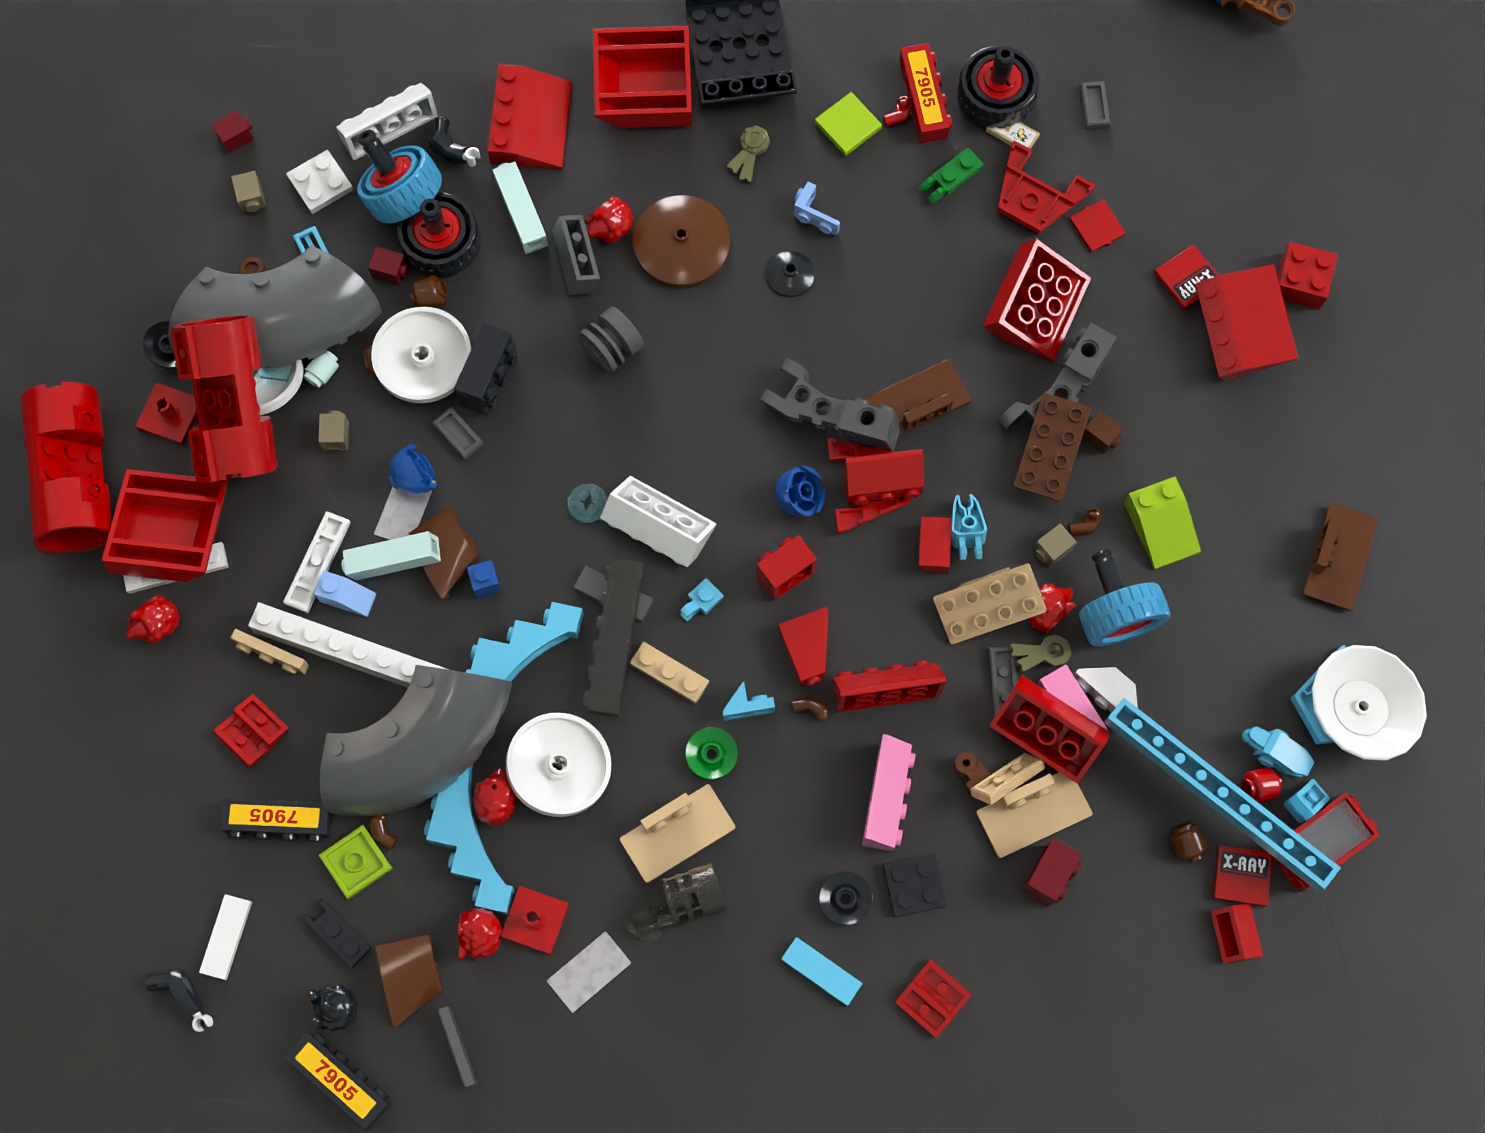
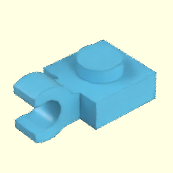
M706 578L688 594L691 602L687 603L680 610L682 612L680 615L687 622L699 610L706 615L724 599V595Z

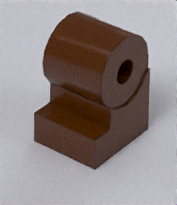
M962 752L956 757L953 766L954 772L957 776L967 781L963 789L969 796H972L971 788L991 774L977 757L970 752Z

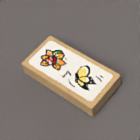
M1021 122L1015 123L1010 127L1005 126L1004 128L987 127L986 132L1010 146L1015 140L1029 149L1033 147L1040 136V133Z

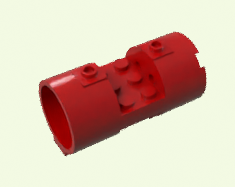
M254 316L219 317L182 323L170 328L179 380H192L199 425L194 426L192 430L188 431L196 481L214 482L227 480V478H246L276 470L278 464L273 438V425L270 416H259L260 406L257 402L255 391L256 381L252 373L253 370L262 368L261 351L258 345Z
M61 382V386L46 388V384L32 387L25 391L20 399L24 446L27 450L29 472V502L33 544L36 546L37 552L58 555L63 552L86 551L106 545L112 524L109 486L104 483L101 447L104 444L100 395L97 394L96 388L77 382Z

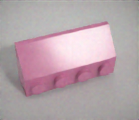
M885 734L882 735L879 744L862 846L893 852L895 845L900 846L903 830H899L898 826L899 820H904L907 804L902 803L904 794H909L911 779L907 778L908 768L913 769L916 753H911V744Z

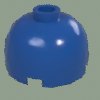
M409 444L398 451L390 461L391 476H389V480L395 489H400L403 493L411 496H420L437 486V483L432 482V479L436 476L426 456L422 452L417 454L414 451L417 447Z
M808 466L795 467L783 473L775 487V497L779 507L786 514L793 517H807L818 513L824 505L826 495L825 488L821 489L819 482L822 481L821 476Z

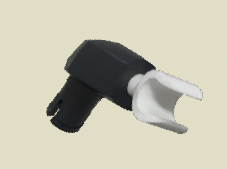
M439 116L438 121L436 117L433 132L427 137L430 149L450 163L462 165L468 163L470 167H474L476 165L475 158L481 159L479 150L475 147L467 149L465 146L454 143L447 136L450 125L449 119Z
M173 968L169 973L147 974L145 985H151L146 987L147 991L170 990L186 1017H194L192 1027L195 1031H204L200 1024L201 1019L204 1020L206 1026L210 1027L213 1025L211 1016L201 1014L200 1010L203 1009L202 1003L191 979L184 970Z

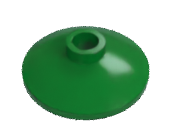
M709 727L697 731L689 739L686 746L688 766L696 775L705 779L724 777L734 768L737 761L738 750L734 739L729 733L720 728ZM714 751L717 756L715 759H709L707 753Z

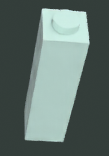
M516 162L499 165L493 169L495 182L525 254L548 246L545 231Z
M427 531L343 550L342 569L346 576L357 581L441 562L438 537Z

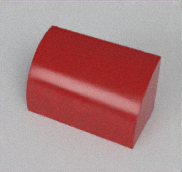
M921 516L919 567L933 573L948 574L952 518Z
M1251 904L1232 905L1210 911L1223 964L1264 957Z

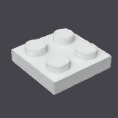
M328 149L286 173L288 179L312 214L354 190Z

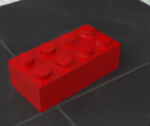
M1023 675L989 725L1077 784L1099 755L1111 732Z

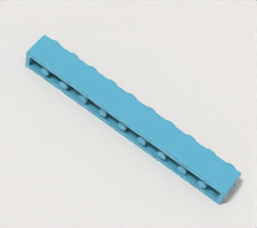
M1123 698L1104 723L1316 891L1324 890L1341 869L1127 699Z

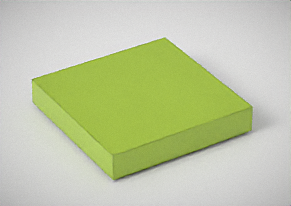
M852 92L815 119V124L845 156L882 129V124Z
M364 825L319 854L320 859L348 900L393 869Z

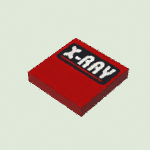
M1194 244L1154 271L1156 277L1183 310L1200 300L1195 283L1219 276Z
M1219 845L1217 847L1213 899L1263 907L1268 906L1272 855L1268 852Z

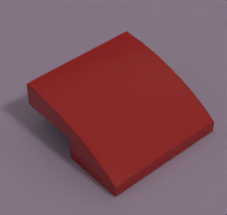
M252 694L233 709V714L215 728L213 733L250 769L288 732L289 727Z
M930 959L895 1003L937 1038L969 1000L972 993L935 961Z

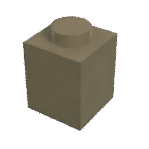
M256 171L231 176L237 203L243 213L256 212L260 208L266 207L261 182Z
M328 411L327 414H320L318 443L323 450H348L349 421L345 413Z
M1060 523L1036 542L1034 546L1036 550L1035 555L1042 563L1046 562L1051 567L1072 551L1077 542Z

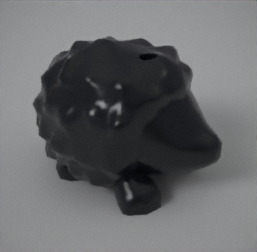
M326 985L324 989H319L318 992L315 989L310 990V999L314 1008V1016L312 1018L314 1030L321 1027L322 1030L328 1029L334 1032L339 1029H345L348 1024L355 1021L358 1003L352 989H347L343 985Z

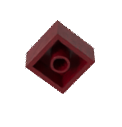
M1053 838L1043 849L1021 892L1047 907L1051 906L1054 902L1058 904L1060 900H1063L1069 889L1066 882L1075 877L1081 868L1082 863L1079 862L1082 854Z

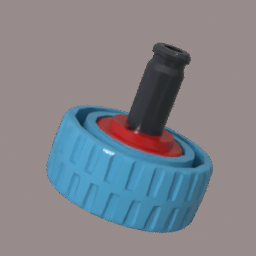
M366 130L359 135L357 142L359 145H362V149L373 164L361 177L357 190L363 204L376 220L382 223H395L405 220L420 211V205L424 200L433 199L441 187L442 176L434 161L423 148L411 145L388 152L373 130Z
M1109 549L1099 551L1092 556L1106 595L1090 602L1079 612L1083 630L1089 644L1094 647L1108 646L1143 635L1163 625L1171 616L1166 598L1157 583L1150 582L1129 587L1124 586L1116 562L1111 556L1112 552Z

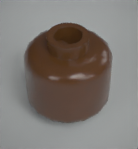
M429 275L414 281L412 291H410L412 303L419 307L436 308L442 306L445 303L446 297H448L446 283L442 278L439 279L435 275Z
M1187 821L1172 828L1173 832L1169 836V840L1178 859H1188L1189 863H1192L1204 857L1203 853L1208 849L1209 844L1200 825Z

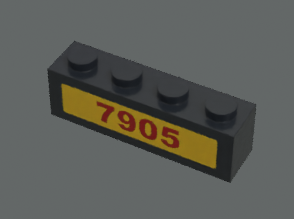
M223 798L220 830L226 833L228 838L242 839L244 834L254 835V839L269 840L270 836H280V840L296 841V837H307L306 841L322 842L323 838H331L333 814H330L325 809L323 802Z
M306 1032L284 1058L364 1130H370L391 1106V1103L386 1100L389 1095L378 1085L375 1088L366 1082L369 1077L359 1068L355 1070L350 1068L346 1064L349 1059L339 1050L331 1051L326 1046L329 1041L320 1033L316 1032L313 1035L310 1032Z

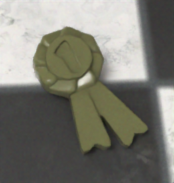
M757 125L745 128L740 137L743 150L727 165L728 170H733L734 175H737L742 168L739 177L740 181L747 180L749 183L752 182L756 156L764 153L770 144L767 131Z
M1058 635L1045 637L1041 645H1009L1012 651L1010 657H1025L1015 663L1016 666L1020 667V673L1026 672L1042 661L1052 667L1065 664L1071 656V648L1068 641Z

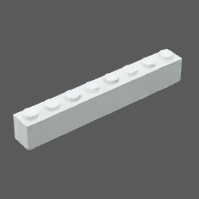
M259 602L248 625L255 634L407 688L413 677L415 665L446 669Z

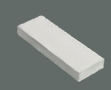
M224 895L199 973L227 980L252 905L251 901Z

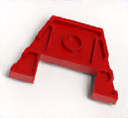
M1014 140L1010 149L997 212L1040 234L1091 194L1096 185L1076 175L1066 193H1061L1021 171L1032 155L1033 150Z
M827 438L829 463L842 462L848 458L896 453L876 447L872 449L859 446L853 442L845 443L834 438ZM896 497L889 502L872 500L858 508L836 509L837 534H842L910 505L911 501L904 497Z

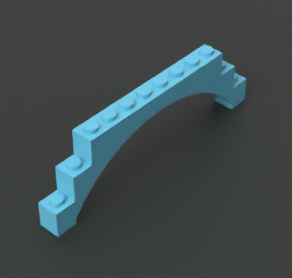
M552 602L550 609H546L544 613L543 624H546V626L515 620L514 627L510 626L508 630L507 642H510L509 644L479 638L478 644H474L471 650L470 659L473 660L471 670L467 669L466 673L511 682L523 668L551 647L569 638L578 639L584 616L582 608ZM472 765L450 787L433 796L431 810L434 811L432 819L426 822L424 835L427 836L426 840L430 844L456 849L455 853H451L448 862V868H451L450 873L453 876L481 882L480 886H475L472 901L476 902L475 907L508 915L515 889L513 886L506 885L495 871L478 834L471 793Z

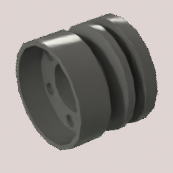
M610 306L598 316L601 327L591 322L587 325L588 330L584 328L578 335L591 358L606 371L612 373L617 369V364L622 365L625 362L621 351L631 357L644 346V341L631 321L616 307Z

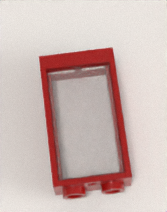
M1347 792L1293 830L1338 866L1380 836L1375 822L1364 815L1360 810L1361 805L1358 800ZM1272 856L1298 893L1310 887L1309 884Z

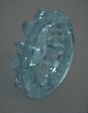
M582 483L579 487L573 489L568 497V509L576 520L590 523L600 519L608 499L602 488L593 483ZM590 494L591 500L595 504H590L585 512L584 503L580 501L586 500Z

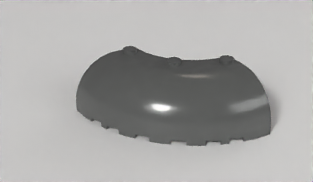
M311 245L292 261L264 272L230 274L213 270L206 266L185 288L173 309L169 323V342L174 353L170 328L178 324L219 317L253 315L258 345L261 351L262 367L271 366V369L294 365L293 361L306 357L310 360L327 353L326 349L338 343L340 345L348 341L347 337L354 334L357 330L361 332L382 313V310L372 290L356 272L339 259Z
M415 665L413 677L404 696L384 718L367 728L355 732L326 734L320 768V793L325 809L333 815L352 817L386 815L415 807L450 787L468 767H471L483 753L482 750L489 739L493 737L499 719L504 714L513 682L472 673Z

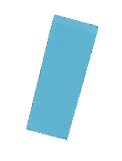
M797 937L781 959L846 1006L849 1005L863 984Z

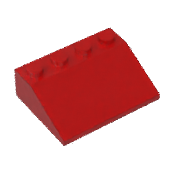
M498 64L488 143V155L491 164L501 165L503 163L516 162V165L521 167L562 170L572 81L524 66Z
M1038 239L1022 243L1017 250L983 327L1001 340L1052 362L1058 354L1091 277Z
M1274 264L1223 274L1195 283L1218 375L1221 379L1229 381L1299 360Z
M929 661L915 662L914 666L904 667L903 664L891 665L888 667V670L878 671V668H868L860 674H853L852 671L841 672L837 674V677H833L832 681L837 713L939 699L946 684V676L936 663L929 664Z

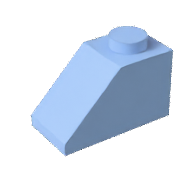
M323 571L314 593L321 603L364 617H368L376 597L375 592L348 578L327 571Z

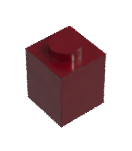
M237 110L211 124L228 153L254 140L250 132L253 129L251 123L246 116L241 118Z
M376 246L368 269L372 278L400 286L402 279L408 275L409 264L404 254Z

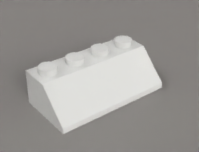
M419 83L415 86H409L404 92L394 97L386 98L383 103L373 108L365 109L362 114L352 119L344 120L336 128L353 160H356L366 154L362 149V145H359L357 142L362 132L373 130L376 133V137L385 145L438 117L432 93L426 86Z
M629 476L610 493L600 517L611 527L624 531L631 538L640 540L649 545L654 551L663 553L672 558L677 564L686 567L697 558L716 527V523L632 476Z

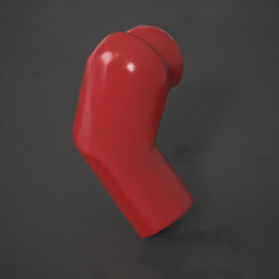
M901 96L898 99L895 112L883 115L886 127L908 119L912 110V103L908 96Z

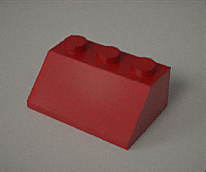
M922 449L846 459L843 478L847 504L865 505L872 500L889 502L896 497H904L905 499L919 497L920 494H923L925 487Z

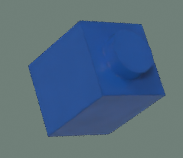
M492 560L467 567L477 599L502 592Z

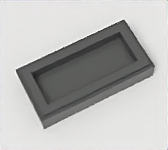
M1105 82L1081 83L1080 94L1085 129L1109 128L1111 123Z
M452 407L432 422L433 426L464 460L484 445L483 441Z

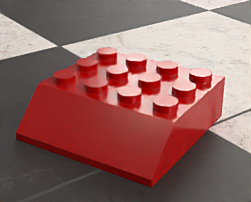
M689 26L593 29L595 118L619 128L692 126Z
M126 469L102 557V562L109 574L187 582L205 575L228 485L227 480L198 482L196 477Z

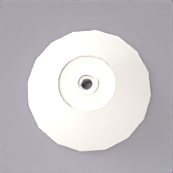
M1352 645L1333 652L1318 668L1312 686L1314 712L1324 733L1342 750L1365 760H1389L1406 753L1421 737L1427 717L1424 692L1414 672L1397 656L1375 646ZM1359 704L1363 706L1364 711L1359 708Z

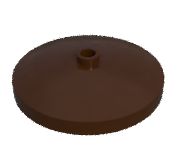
M687 195L667 197L648 207L638 219L633 234L634 253L644 273L657 283L671 288L696 287L715 277L725 265L730 251L729 228L722 214L705 200Z

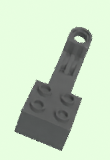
M1092 322L1087 329L1082 327L1075 339L1074 350L1072 348L1068 349L1060 366L1063 368L1052 387L1045 393L1054 395L1055 393L1062 392L1067 396V400L1077 403L1079 401L1077 398L1080 390L1084 392L1088 390L1113 350L1117 337ZM1042 395L1030 405L1016 401L1002 414L998 422L1006 430L1019 416L1023 417L1025 415L1034 423L1035 412L1038 410Z
M789 358L785 359L780 369L783 372L785 370L798 380L786 399L768 389L764 391L759 399L792 422L803 424L804 420L810 421L816 425L817 429L826 431L827 426L839 431V435L845 436L848 440L889 451H894L902 427V422L897 414L893 412V408L879 404L878 407L869 405L870 402L861 398H855L854 401L849 399L844 401L825 396L809 384L808 371ZM808 393L809 397L805 402H798L801 394ZM822 406H829L828 413L819 415V410Z

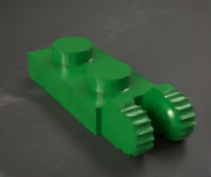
M968 147L922 182L919 190L924 193L936 184L939 188L928 198L931 203H935L982 170L984 163Z

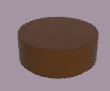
M254 257L247 258L240 265L241 274L266 271L263 262Z

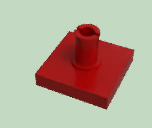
M156 383L135 427L140 431L184 446L188 437V431L192 429L198 416L195 397Z
M519 886L500 937L551 955L570 904Z

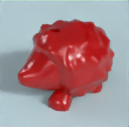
M613 196L591 213L584 222L589 224L587 229L589 238H598L605 244H614L618 239L629 234L634 217L628 204L621 201L619 197L615 198Z
M1050 583L1043 584L1039 588L1047 611L1027 619L1033 628L1039 629L1042 633H1048L1077 606L1074 602H1071L1073 590L1069 587L1065 589L1059 588Z
M159 595L154 596L126 618L128 622H132L126 631V637L130 640L134 638L142 639L152 645L158 644L166 636L172 635L175 629L179 627L178 622L181 616L177 606L170 599Z
M497 769L485 780L476 783L472 800L475 815L481 822L488 825H502L515 812L517 796L513 792L503 769Z
M473 908L460 914L458 924L459 959H464L469 954L474 961H480L482 957L494 955L501 945L500 933L502 928L499 918L492 911H487L484 908Z

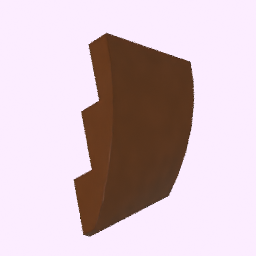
M449 506L409 532V535L429 531L438 537L441 562L424 565L423 568L440 598L444 601L450 597L448 592L457 580L461 581L468 570L467 567L472 566L479 557L473 537L461 529L455 510Z
M429 934L375 946L393 1027L401 1025L404 1020L443 991L439 966L434 959Z

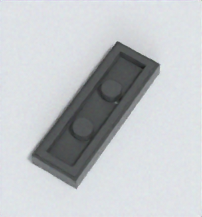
M587 566L584 567L574 586V590L610 608L624 612L641 623L654 601L653 598Z
M1009 646L988 648L994 717L1018 682L1015 665L1016 659L1015 657H1010L1012 651Z
M449 1006L438 1009V1014L464 1087H474L478 1084L452 1009Z

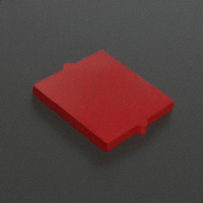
M1104 199L1090 207L1085 206L1084 210L1069 218L1091 253L1105 245L1110 246L1111 242L1126 234Z

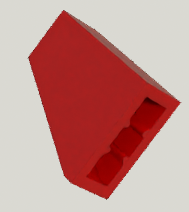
M827 607L778 624L779 635L800 686L807 685V687H812L821 683V679L824 678L828 628Z

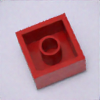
M1289 242L1282 254L1277 274L1283 299L1320 310L1329 295L1338 254Z
M799 535L794 539L792 537L785 539L780 543L778 550L773 553L770 551L766 552L758 559L756 578L773 601H776L815 574L817 558Z

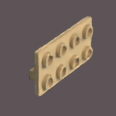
M1028 563L1012 569L1007 567L962 583L958 588L936 595L933 598L951 644L1047 611L1031 566Z
M1060 772L1052 776L1048 774L1011 791L992 805H987L976 812L998 858H1003L1093 814L1079 785Z
M707 784L689 796L687 793H684L640 820L642 825L622 836L620 841L644 881L649 883L735 830V824L711 786Z

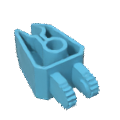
M969 494L966 511V507L961 505L960 496L956 495L951 517L950 545L958 548L960 560H966L967 548H974L975 558L982 559V545L986 540L987 526L979 502L972 494Z
M1258 726L1248 728L1242 732L1243 741L1255 749L1253 756L1258 759L1260 764L1265 767L1274 768L1284 775L1295 777L1308 776L1314 761L1308 751L1289 738L1287 733L1279 729L1267 732L1261 729V727L1258 728Z

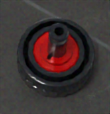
M1007 46L983 48L971 55L961 70L957 94L959 105L970 120L982 127L1004 128L1005 126H1013L1015 123H1020L1026 119L1033 109L1039 87L1038 73L1030 59L1016 49Z
M438 192L433 199L424 200L420 205V211L405 220L399 221L396 229L399 247L402 254L405 255L407 263L414 270L426 276L448 277L463 271L473 262L480 247L479 226L472 209L469 208L465 201L448 193Z

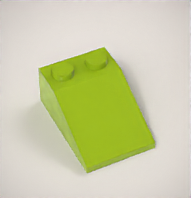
M1176 476L1128 494L1124 505L1154 570L1201 553L1187 501Z

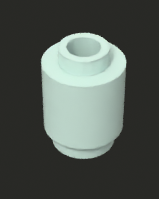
M329 351L313 358L305 368L304 379L316 388H320L322 384L325 385L339 367L336 362L338 358Z

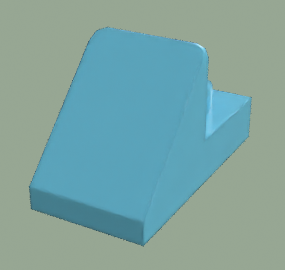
M743 682L724 708L723 720L728 721L774 713L773 697L767 698V695H758L752 697V701H747Z
M1312 779L1286 800L1283 805L1299 823H1302L1314 816L1331 798Z

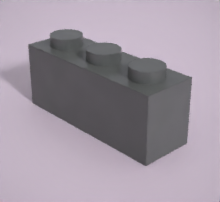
M583 215L559 216L552 233L569 295L591 294L598 284L600 276Z

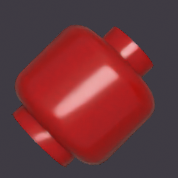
M1269 767L1248 771L1241 781V790L1259 804L1277 799L1282 788L1280 776Z

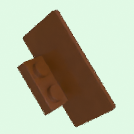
M947 359L864 398V400L870 402L869 405L874 407L882 404L893 408V412L897 414L902 422L899 436L969 404L972 398L952 362Z
M1043 393L1013 484L1015 488L1059 502L1062 501L1091 407Z
M1334 503L1328 506L1303 590L1304 596L1347 611L1353 609L1378 525V518Z

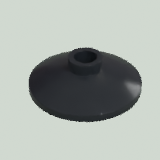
M785 251L777 254L770 260L766 269V279L769 286L776 293L786 297H795L805 293L812 286L815 277L812 262L804 254L796 251ZM794 268L795 271L793 273H789L786 271V269Z
M170 321L158 322L152 325L144 335V353L152 363L159 367L177 368L173 351H166L163 348L165 345H170Z
M842 871L831 875L823 883L819 901L822 911L831 921L841 925H852L867 916L872 906L873 895L868 882L862 876L854 872ZM846 894L850 897L848 904L841 902L840 898L842 895Z

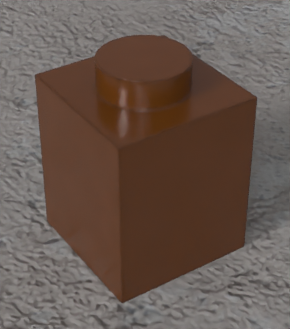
M1099 410L1085 427L1082 438L1105 454L1109 448L1114 450L1123 438L1120 434L1123 427Z

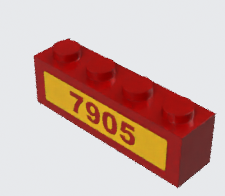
M929 43L901 48L899 63L907 95L912 103L911 111L919 143L948 139L949 129H952V118L950 114H946L947 99L945 93L941 94L942 80L940 73H936L935 52L930 51Z

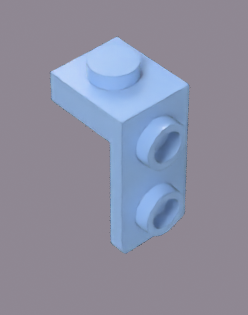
M807 182L804 189L800 188L795 196L794 216L802 223H810L817 226L823 233L837 235L840 222L810 208L816 195V185Z

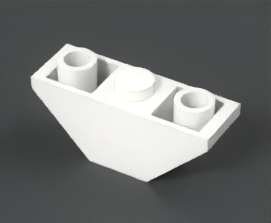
M1116 667L1078 669L1073 675L1084 693L1088 692L1095 698L1094 702L1101 709H1108L1112 713L1123 698L1138 708L1136 684Z

